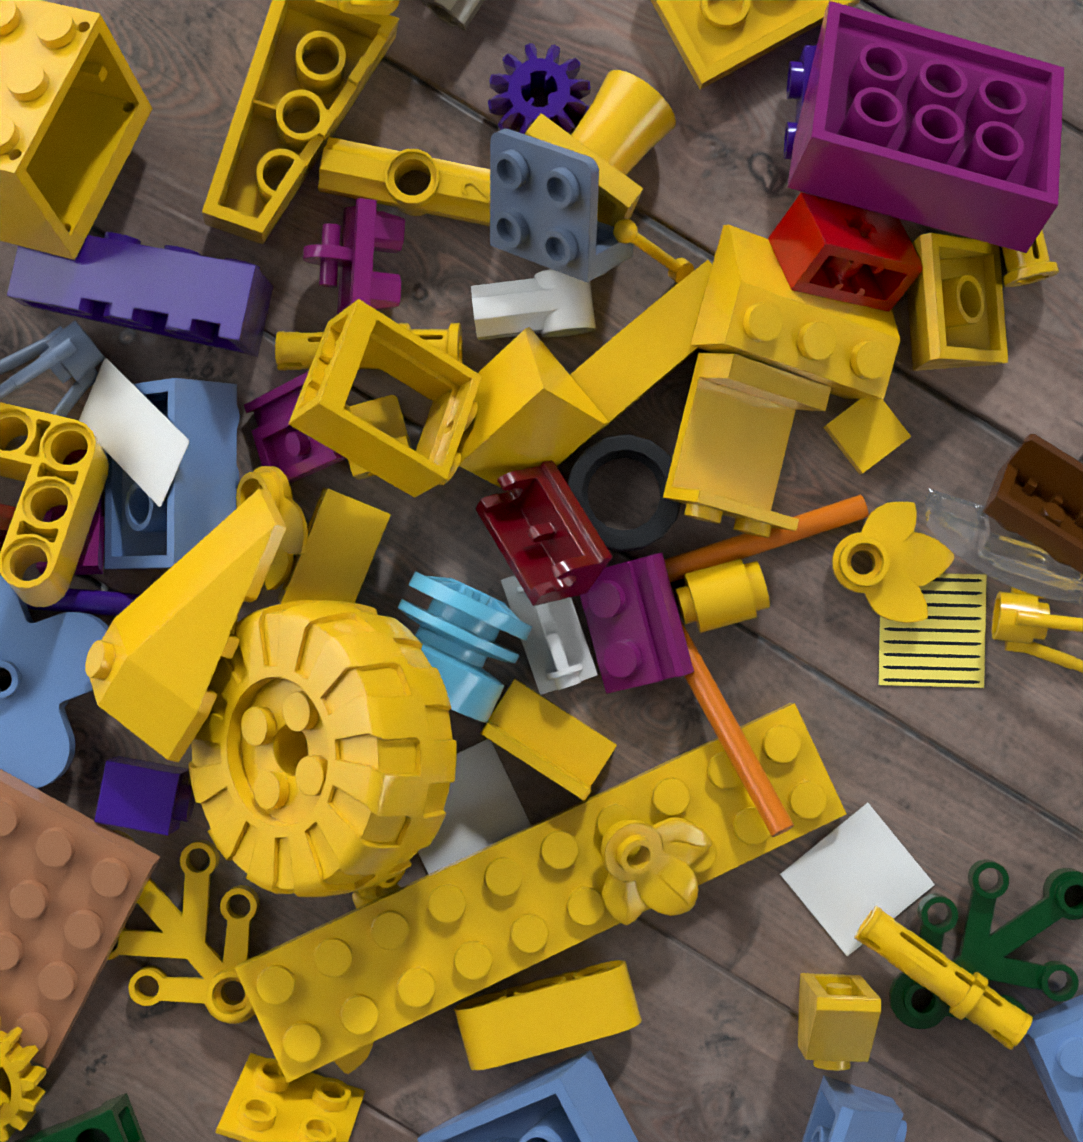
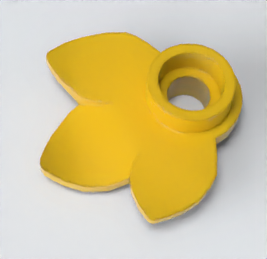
M261 466L241 478L236 491V509L258 489L268 491L272 495L286 526V531L264 581L267 590H275L290 575L294 563L293 554L301 555L306 553L308 530L302 509L293 500L292 489L286 475L277 467Z
M890 502L877 507L869 514L861 532L853 533L841 540L832 555L834 576L844 588L855 593H864L868 603L877 615L887 620L901 623H914L928 618L927 603L919 587L939 577L952 564L955 558L954 554L937 539L914 532L917 511L916 505L913 502ZM856 552H864L870 556L872 568L869 573L863 575L853 570L851 559Z
M678 817L665 819L653 826L642 820H622L613 824L604 834L601 844V859L604 867L609 872L602 891L606 909L616 920L626 926L634 922L643 913L646 905L656 912L668 916L681 915L690 911L698 897V885L696 876L689 866L711 847L712 841L709 835L698 825ZM636 846H641L638 853L627 860L629 851Z

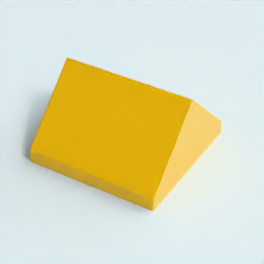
M936 233L920 235L912 244L921 259L923 269L907 289L913 371L1008 363L999 246L976 239Z
M528 327L478 372L482 376L474 399L478 402V410L472 423L462 434L457 449L461 454L459 466L501 488L497 479L509 472L540 466L542 462L553 460L556 467H558L609 421L534 331Z

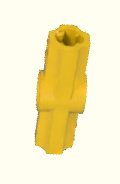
M328 137L326 146L323 148L319 168L318 190L320 192L352 199L377 200V204L396 207L401 212L410 216L431 214L490 226V169L432 158L427 152L419 149L396 151ZM412 170H420L431 178L428 188L418 195H406L398 189L400 178Z

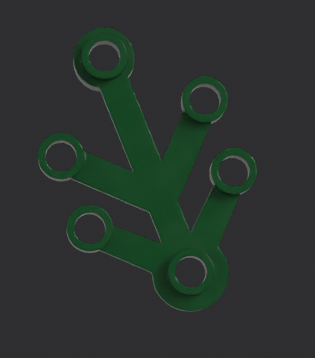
M983 859L975 862L968 872V883L972 889L960 952L951 961L972 975L975 972H979L988 980L1038 989L1054 1001L1063 1002L1071 999L1078 990L1079 980L1075 971L1063 962L1049 961L1043 965L1005 956L1063 917L1068 920L1083 918V897L1080 903L1075 906H1067L1064 900V894L1070 886L1079 885L1083 891V873L1073 868H1060L1053 871L1044 882L1043 898L990 934L996 899L1002 896L1008 889L1009 875L1002 865L993 860ZM988 868H994L998 874L996 885L989 890L982 889L979 885L981 872ZM933 893L925 896L918 905L917 914L921 922L919 937L941 952L944 933L950 931L956 925L958 910L949 898L942 894ZM935 903H944L948 910L946 919L939 924L930 923L928 920L929 908ZM1056 971H1064L1067 976L1065 986L1061 990L1051 991L1048 987L1049 977ZM903 972L899 973L893 980L889 991V1003L893 1013L903 1024L915 1029H928L938 1025L946 1016L955 1017L949 1013L950 1006L932 992L931 1002L927 1007L923 1009L914 1008L911 1004L912 995L919 989L927 988L922 987ZM1000 995L1027 1013L1025 1007L1015 998L1009 995Z

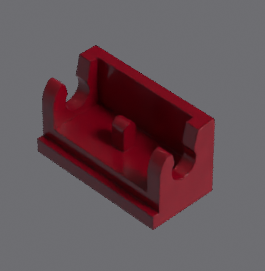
M553 460L542 462L540 466L515 470L497 479L502 490L507 492L495 493L481 498L475 510L531 604L537 606L586 594L613 556Z

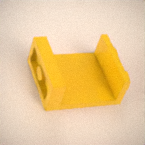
M698 353L663 498L686 504L684 515L690 518L716 524L721 523L722 515L734 518L733 530L754 536L769 538L771 528L796 531L799 519L771 511L796 410L826 411L832 387L737 354Z

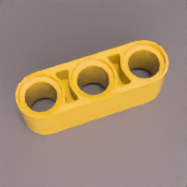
M624 960L598 963L485 994L462 1002L454 1008L471 1070L490 1069L618 1034L636 1027L642 1021L626 961Z

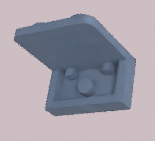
M507 128L491 136L490 246L587 283L596 277L606 274L610 269L633 257V244L618 242L613 235L614 227L597 221L599 168L593 158Z

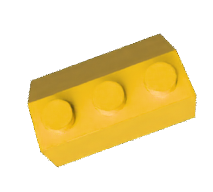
M729 224L723 225L690 345L711 353L737 354L832 387L830 394L844 399H884L900 343V336L892 309L890 312L791 290L768 239Z

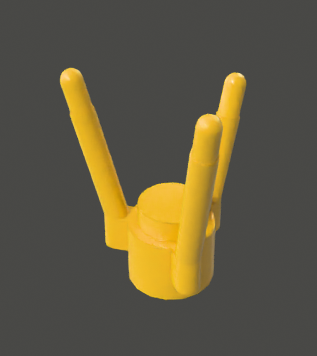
M1083 581L1040 586L1012 584L1011 593L999 591L995 599L992 615L993 640L1005 641V651L1027 653L1083 673V660L1033 642L1034 639L1044 640L1048 628L1083 632V618L1051 615L1049 604L1038 602V599L1082 595Z

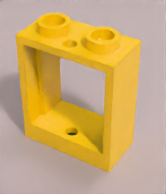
M358 299L328 321L288 424L415 498L438 484H446L455 474L461 460V454L457 449L462 434L472 423L478 410V402L474 399L482 376ZM362 358L433 401L416 451L344 409Z

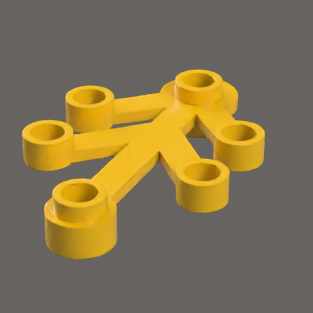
M113 830L116 833L134 842V840L127 833L119 830ZM196 840L187 845L181 852L180 866L185 873L183 912L181 913L157 884L149 878L137 903L161 931L129 930L124 927L118 938V946L115 950H112L108 960L114 959L118 955L187 959L202 977H167L161 968L145 966L138 970L129 981L128 992L131 999L141 1006H152L159 1001L203 1003L209 1013L217 1020L224 1023L237 1024L247 1021L255 1015V1012L246 993L244 999L232 1001L225 995L224 986L229 981H237L241 984L235 968L238 964L248 960L251 919L259 910L260 900L255 890L246 885L235 886L222 897L220 911L224 919L227 920L222 959L206 941L210 876L218 867L220 861L219 851L210 841ZM193 849H203L208 853L210 864L207 869L198 870L190 863V853ZM240 894L248 898L250 902L248 914L237 915L231 910L230 898L233 895ZM140 977H153L159 985L158 993L154 996L142 993L139 988Z

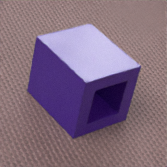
M123 756L106 760L94 822L170 835L180 828L181 821L189 822L193 812L195 797L192 786L188 785L189 769Z

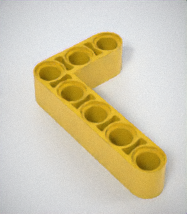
M0 402V476L25 482L0 552V573L24 603L33 607H47L62 599L70 587L108 476L109 462L93 431L86 424L75 419ZM19 436H28L25 443L18 449L5 451V447L12 439ZM79 449L87 450L84 458L78 463L63 465L64 459L72 451ZM68 505L66 512L61 518L53 522H43L46 512L52 507ZM40 561L47 562V568L41 576L31 581H23V574L29 566Z

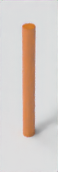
M860 494L794 516L793 518L799 519L796 531L771 528L769 538L743 533L665 559L670 583L684 579V574L737 559L742 560L867 518L869 512L866 502Z
M681 621L694 672L684 675L769 833L772 837L781 835L794 827V824Z

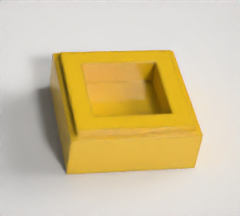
M859 399L823 427L859 475L866 472L911 437L883 399Z

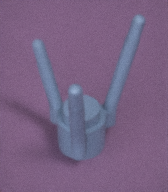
M76 320L64 329L60 325L45 338L0 360V375L41 356L0 384V399L19 389L50 368L63 384L72 377L76 380L51 412L53 415L67 416L84 392L94 385L98 375L95 367L105 359V356Z

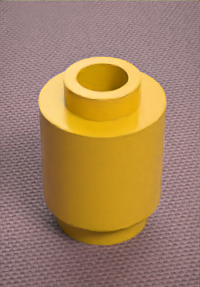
M741 559L686 573L684 574L685 587L675 589L684 624L696 622L700 633L757 618V611L770 608L766 583L758 561L743 564Z

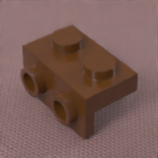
M1029 434L998 471L983 513L996 520L1005 530L1017 533L1043 549L1058 563L1070 566L1083 574V463L1036 434Z

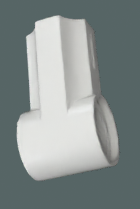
M549 269L536 273L532 279L471 286L478 340L518 336L528 327L534 333H541L543 337L580 335L596 329L590 281L587 283Z

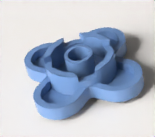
M1 573L0 669L2 667L10 672L12 682L5 691L0 687V769L34 788H39L51 784L62 777L73 761L75 737L65 707L69 700L93 691L90 679L85 671L86 658L93 643L97 640H102L109 627L101 619L82 612L61 613L39 622H34L27 604L16 594L1 576Z

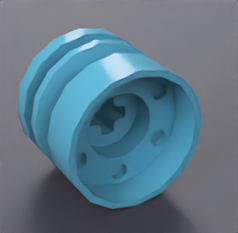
M415 571L409 586L433 597L428 609L401 599L398 608L407 617L420 625L415 637L423 644L421 650L431 666L439 670L452 707L451 710L487 723L504 685L482 667L487 657L503 662L516 663L519 654L496 643L495 640L498 633L502 630L526 641L532 626L521 621L506 606V603L451 577L425 576Z

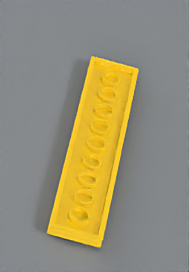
M786 704L740 726L794 824V827L781 835L772 837L717 737L238 964L235 971L286 1082L289 1083L619 924L620 922L610 914L603 902L602 891L609 872L604 867L601 859L603 836L613 824L619 821L642 820L653 826L665 819L678 817L687 819L702 828L709 835L712 845L689 866L696 876L697 885H701L846 815L847 813L796 704ZM641 846L632 848L627 855V860L635 856ZM646 905L644 911L649 910L651 908Z

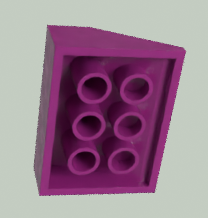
M829 1L825 10L794 138L787 188L1027 253L1058 206L1064 67Z

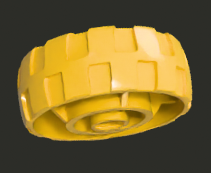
M300 600L266 607L243 617L236 624L235 636L240 641L233 658L220 657L207 688L214 691L217 697L209 716L191 742L192 761L188 764L195 801L202 805L210 825V829L207 832L226 860H233L247 873L246 879L274 894L294 893L297 897L340 895L375 886L399 875L412 865L410 859L420 849L430 846L446 816V812L443 810L450 783L455 782L457 742L452 738L449 710L452 707L439 670L431 666L421 650L423 644L407 627L395 618L377 615L376 609L370 606L333 600Z

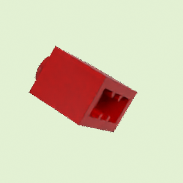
M802 192L768 237L791 290L882 311H891L923 269L921 259L899 218Z

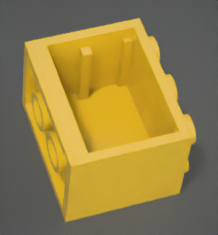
M0 0V241L75 260L153 109L100 13L42 0Z

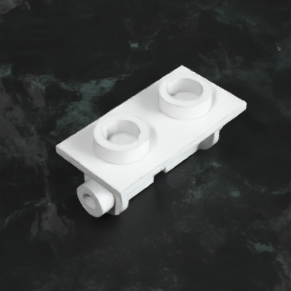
M515 575L501 580L511 611L521 621L532 626L527 640L521 639L540 695L576 685L583 680L598 675L571 597L533 606Z

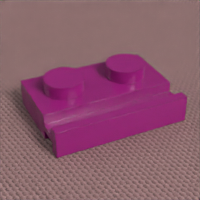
M308 372L244 404L246 413L254 412L258 428L252 430V435L261 465L279 468L286 475L289 484L347 459L288 424Z
M663 553L604 568L586 594L580 595L606 694L694 672Z

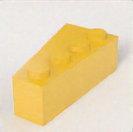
M272 0L202 209L205 225L260 244L265 243L322 154L328 137L334 135L395 40L400 18L392 15L343 13L338 8L337 0Z

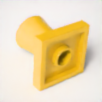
M612 70L606 75L593 103L571 135L542 113L528 128L525 135L589 156L595 160L599 168L597 221L614 227L619 220L631 218L643 191L641 186L626 175L653 146L675 128L676 118L667 101L651 85L631 73Z

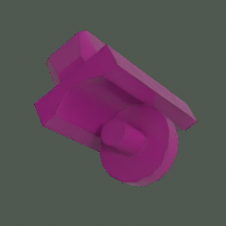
M358 198L356 206L344 208L341 246V226L337 224H323L322 243L304 246L303 261L320 265L319 286L337 287L338 267H340L337 315L358 299L377 311L391 310L400 304L402 282L400 275L374 272L372 270L374 251L396 254L402 250L405 219L384 211H376L377 200Z

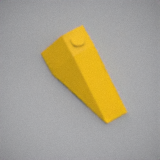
M258 489L116 616L102 640L95 641L87 654L85 671L90 679L97 705L167 760L179 763L209 716L217 694L207 688L220 657L232 659L240 639L235 636V630L243 602L251 603L258 598L286 531L285 523L271 493Z

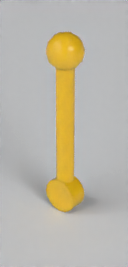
M625 218L615 224L613 235L618 242L624 244L632 243L668 269V276L677 284L694 271L693 264L683 257L674 259L638 233V227L634 221Z

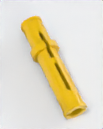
M875 906L855 933L854 939L877 952L897 969L949 1005V1013L959 1020L966 1017L972 1023L977 1024L992 1035L993 1038L1002 1043L1007 1049L1012 1050L1014 1045L1017 1046L1030 1028L1033 1017L1008 1002L987 986L988 979L979 972H975L972 975L964 968H961L911 930L909 931L895 921L893 917L884 912L880 907Z

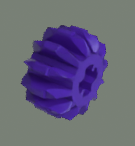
M533 43L525 45L524 63H521L515 56L506 54L502 61L507 74H492L489 80L490 88L498 93V95L488 100L489 112L495 115H504L498 124V130L507 128L515 131L520 127L519 133L525 134L540 113H542L571 135L576 129L571 119L582 120L589 109V106L579 99L586 97L591 91L589 80L574 79L580 71L581 64L578 59H569L559 66L560 47L555 44L551 45L547 50L545 59L537 58V49ZM543 87L544 95L548 96V105L534 107L531 89Z

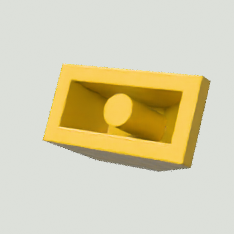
M800 973L798 1048L805 1060H813V1066L816 1068L833 1071L850 1069L851 1061L868 1062L881 1014V998L861 975Z

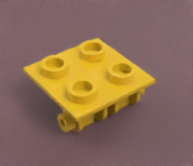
M250 1053L215 1133L241 1142H349L366 1090L347 1085L336 1078L323 1077L311 1072L287 1083L276 1059Z

